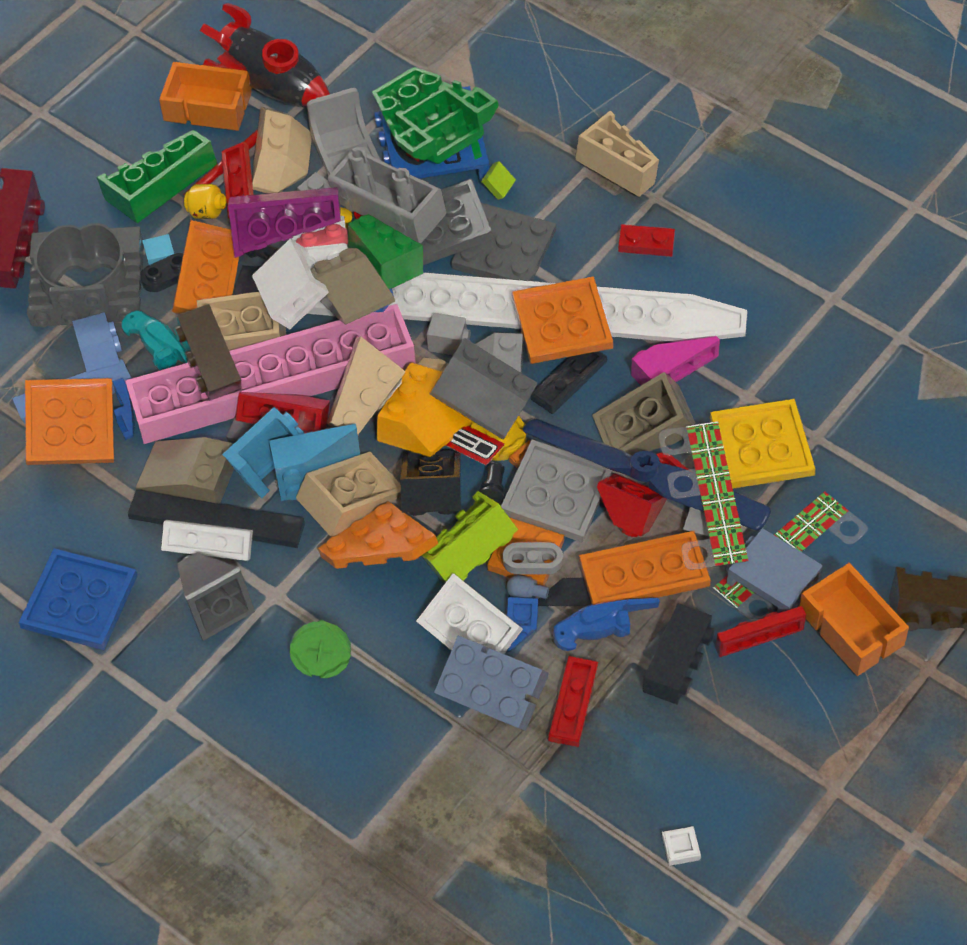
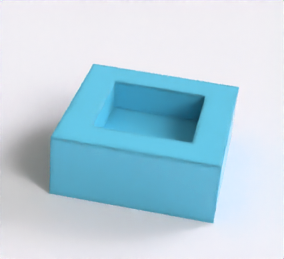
M169 234L142 240L149 265L174 254Z

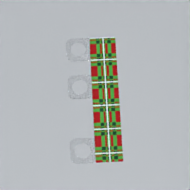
M711 422L662 430L659 433L662 453L670 456L692 452L695 469L672 472L668 475L667 480L670 494L676 499L701 495L710 539L687 542L682 545L681 550L685 567L694 570L748 561L719 423ZM673 433L681 435L684 439L683 446L679 449L668 448L665 444V439L668 435ZM680 476L689 477L693 482V487L688 492L677 491L674 487L676 478ZM696 546L703 547L708 553L707 559L702 563L692 562L688 557V552L691 548Z
M824 491L774 536L802 552L827 529L846 544H854L868 531V527ZM845 521H853L858 525L859 532L852 537L845 536L840 531V525ZM728 575L713 587L752 622L763 619L767 614L777 611V606L739 582H736L732 587L728 585ZM762 600L766 602L768 612L760 617L751 614L749 605L752 601Z

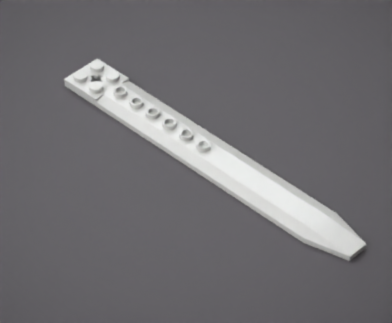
M423 273L392 288L395 302L390 305L398 304L403 319L431 321L433 313L464 317L466 318L467 325L521 329L512 298V291L556 283ZM597 287L612 337L670 342L717 336L719 339L745 337L747 310L693 294ZM320 301L307 313L335 316Z

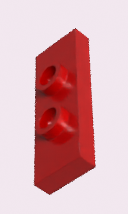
M800 606L781 613H769L763 619L739 623L732 629L717 633L715 649L719 657H723L803 631L806 613L803 607Z

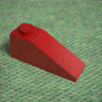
M240 392L236 421L256 424L275 407L282 415L288 412L304 433L325 430L327 428L330 401L304 395Z

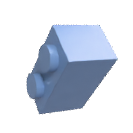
M105 312L72 321L87 372L120 363L117 352L122 351L114 322H107Z

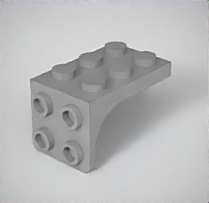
M356 88L342 90L308 101L307 109L311 137L328 176L349 152L356 147L365 149L366 154L380 160L366 129L360 107L359 93Z

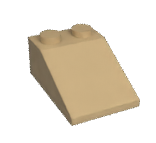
M260 292L197 300V308L210 304L229 351L286 335V327L270 317Z
M367 452L306 473L296 499L331 537H334L350 527L355 521L374 511L379 505L387 501L391 503L401 496V485L371 452Z

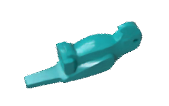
M139 310L130 312L123 318V332L127 336L133 333L139 334L144 347L153 356V364L159 370L175 366L177 360L184 364L188 363L184 353L186 350L166 324Z

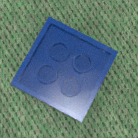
M54 548L18 622L20 628L105 650L136 581L137 571L133 568Z

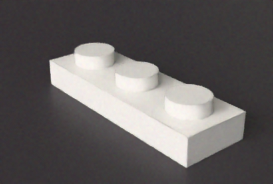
M165 520L163 523L161 550L187 554L198 552L206 556L248 561L251 556L253 530Z

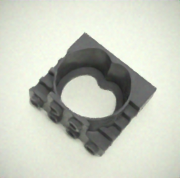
M91 223L81 228L74 225H62L50 232L32 233L30 250L32 267L30 268L31 280L29 281L30 293L28 294L29 306L27 307L30 324L35 327L72 326V321L104 312L107 322H122L127 314L139 310L141 305V269H143L144 257L143 237L140 227L109 228L104 224ZM101 267L112 269V272L104 279L89 286L68 288L57 285L60 278L72 269H81L85 272H92Z

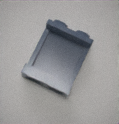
M762 528L756 537L752 535L745 543L748 561L728 564L726 568L728 572V585L732 587L736 582H739L777 606V613H781L800 606L802 593L820 581L823 565Z

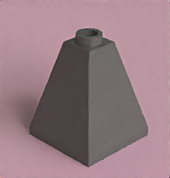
M198 552L192 556L184 557L181 562L177 563L184 595L203 641L255 612L241 570L238 567Z

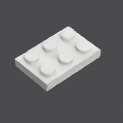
M455 574L451 575L416 620V622L451 650L459 635L504 654L523 630V628Z

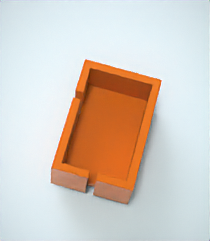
M173 62L159 99L163 120L183 124L190 120L191 125L239 131L245 114L244 110L247 108L252 93L251 86H249L248 71Z
M850 562L804 591L801 595L800 606L803 607L806 613V620L815 630L821 628L820 636L856 676L879 663L880 656L885 659L905 645L909 626Z

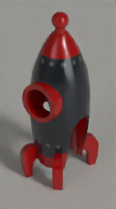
M229 3L223 4L222 10L233 17L235 22L228 23L220 32L205 23L201 27L200 31L214 39L226 50L217 58L221 64L205 59L204 66L248 71L249 86L267 97L287 105L307 107L308 101L330 95L321 75L312 63L299 53L297 46L292 41L275 39L251 28V16L245 9Z

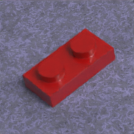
M621 224L618 252L672 257L675 229Z

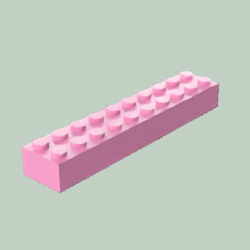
M398 304L388 306L384 312H372L346 325L337 320L229 351L241 378V389L211 401L208 400L206 393H200L195 380L198 376L194 367L190 368L188 363L125 380L144 444L234 419L240 392L304 395L310 397L340 388L346 365L349 362L355 339L360 336L403 370L407 369L410 362L416 364L415 351Z

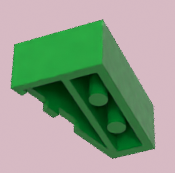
M369 214L348 223L349 248H357L366 255L388 289H392L423 274V245Z

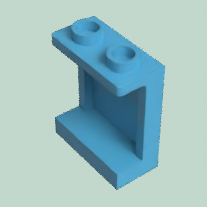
M275 407L222 454L244 482L261 499L270 491L262 479L274 469L269 441L305 434L288 412L282 415Z

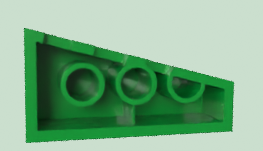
M192 130L163 144L164 149L158 152L149 151L141 155L142 160L132 165H128L126 162L117 167V172L109 176L106 173L98 176L97 180L104 199L134 222L139 223L217 165L210 140L197 131Z

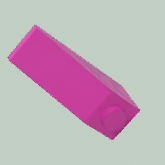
M714 336L653 345L647 350L639 351L632 358L631 376L640 385H643L665 372L675 382H678L719 356L720 339Z

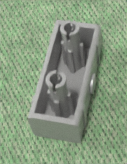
M360 147L353 148L328 176L330 188L338 187L340 205L360 215L369 214L374 216L376 219L418 243L423 242L446 214L441 189L410 175L406 168L397 169L374 158V156L366 154L365 149Z

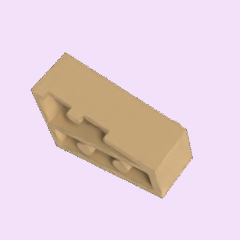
M609 111L579 135L575 160L640 197L655 184L659 159L640 140L635 141L629 135L630 130L625 125L621 126L615 120V115Z
M361 336L356 338L327 424L335 428L356 423L357 434H359L406 371Z

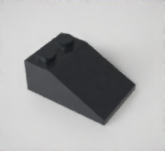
M440 449L433 456L429 457L409 450L403 451L400 476L402 513L409 512L410 515L419 516L424 515L426 512L438 511L439 514L449 515L456 511H461L460 452L454 449Z

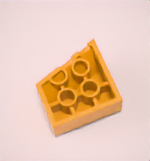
M410 362L405 370V374L402 376L400 386L386 401L378 414L377 441L431 457L453 439V435L462 427L470 426L472 420L430 395L443 373L442 371Z

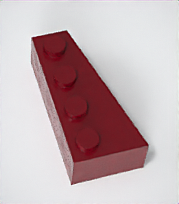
M1 168L0 178L3 180V187L0 189V287L16 289L19 278H23L24 262L26 257L30 256L32 233L38 232V220L44 214L45 202L41 200L33 171Z

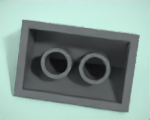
M464 338L430 395L499 438L504 439L527 403L537 382Z

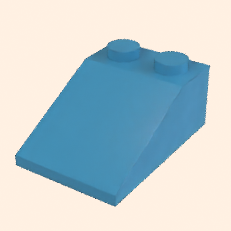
M356 423L269 441L281 501L297 500L296 496L306 473L360 455Z

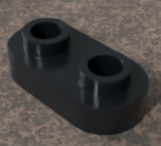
M183 253L170 255L145 267L141 271L143 288L148 292H160L177 284Z

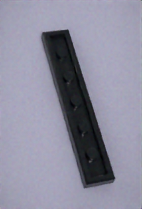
M142 490L135 491L128 511L129 519L163 525L165 520L253 530V541L298 548L305 526L304 518Z

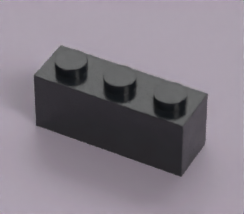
M679 603L677 604L644 676V693L678 705L682 695L687 696L693 681L690 675L693 669L699 670L704 653H701L704 645H710L715 629L711 628L712 615Z

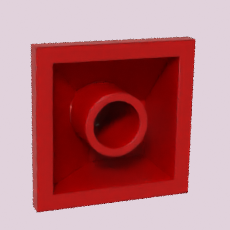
M616 473L599 481L597 489L614 526L622 528L621 532L630 537L637 538L648 533L667 501L666 498L648 486Z

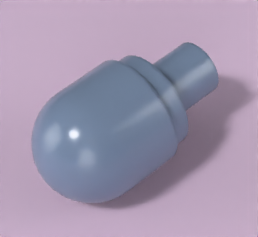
M515 575L507 583V591L511 597H540L547 599L549 594V587L537 585V580H534L532 577Z

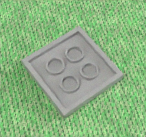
M532 439L501 507L510 518L562 534L565 537L583 543L602 499L597 489L598 482L611 476L613 470L602 467L568 451Z

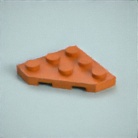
M387 501L376 507L374 511L362 519L355 521L338 535L331 537L317 549L325 561L334 568L339 569L347 568L348 563L362 561L363 565L366 566L387 563V558L402 557L403 561L416 560L439 543L435 534Z

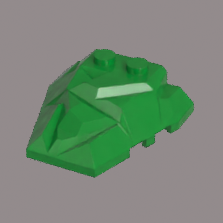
M412 67L372 91L373 98L386 120L397 145L413 158L428 159L437 164L481 139L484 134L483 124L492 119L499 106L498 100L481 88L474 87L470 91L462 88V84L459 81L454 80L452 84L442 81L441 75L416 67Z

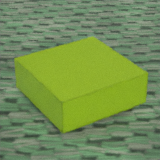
M498 161L492 164L481 182L499 200L506 196L516 179Z

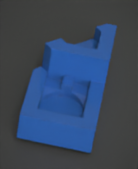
M122 377L112 381L116 397L121 407L114 409L113 412L117 425L125 440L134 436L135 421L127 386Z
M508 597L507 616L523 628V630L506 652L512 651L537 630L538 598Z

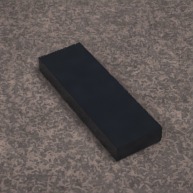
M597 351L569 357L531 394V400L553 415L607 362V356Z

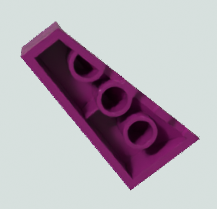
M338 187L230 197L228 203L235 258L244 255V253L267 247V245L282 240L285 241L293 238V236L305 232L308 233L341 221Z

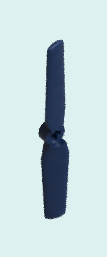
M532 419L523 427V432L607 469L628 476L632 475L634 479L641 482H649V488L664 498L704 512L697 475L680 467L660 463L658 456L653 452L639 451L631 455L623 450L539 419ZM733 491L740 524L753 530L762 529L770 517V507Z

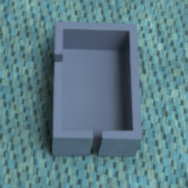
M458 635L434 693L526 731L536 704L526 701L525 698L528 694L539 699L549 673Z

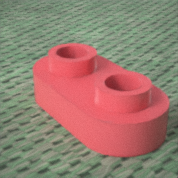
M338 224L328 225L325 229L316 232L304 233L296 241V243L303 247L340 243L348 244L349 242L347 229Z

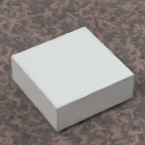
M694 826L662 832V840L669 866L701 859Z

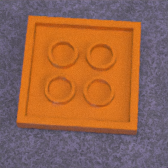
M594 276L512 291V298L530 364L613 349V339Z
M112 378L25 380L26 465L114 463Z

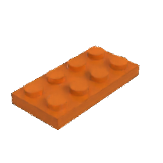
M190 220L172 312L182 314L196 309L197 300L231 296L233 294L239 257L235 258L231 229Z
M695 531L579 555V563L592 604L625 599L659 598L710 587L711 583Z

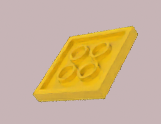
M795 399L710 412V421L719 423L733 489L815 476L816 468Z

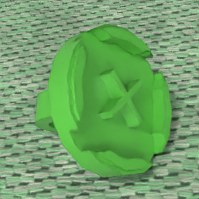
M324 620L303 625L294 633L290 644V658L293 664L303 674L310 677L315 675L320 676V678H330L338 675L347 667L351 656V642L347 634L337 625Z

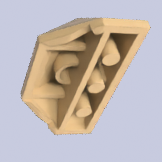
M261 107L252 172L253 190L267 194L280 193L308 174L311 132L287 113L266 107Z

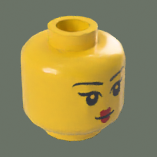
M196 184L186 192L184 205L186 211L195 219H216L226 207V197L221 193L217 185Z

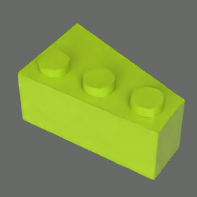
M479 491L473 496L474 504L466 512L461 510L457 513L456 518L458 522L448 532L447 529H443L436 537L439 544L421 555L443 583H446L452 574L457 575L464 581L472 569L484 564L494 550L499 546L506 545L512 539L513 534L518 531V528L499 503Z

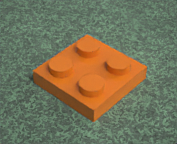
M510 518L518 528V531L513 534L512 539L506 545L499 546L493 551L487 564L488 571L509 578L515 575L532 577L534 580H537V585L545 586L550 574H513L508 572L503 565V551L508 545L516 542L554 543L562 548L564 535ZM517 559V560H514L513 562H515V563H521V562H523V561ZM545 560V561H543V562H544V563H551V562H553V561H551V560Z

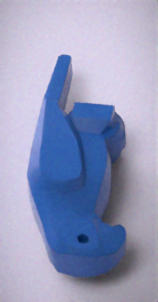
M659 598L625 599L588 605L554 626V643L563 651H571L576 649L577 644L575 641L578 638L583 640H599L612 634L617 637L630 635L628 612L658 608L660 600Z

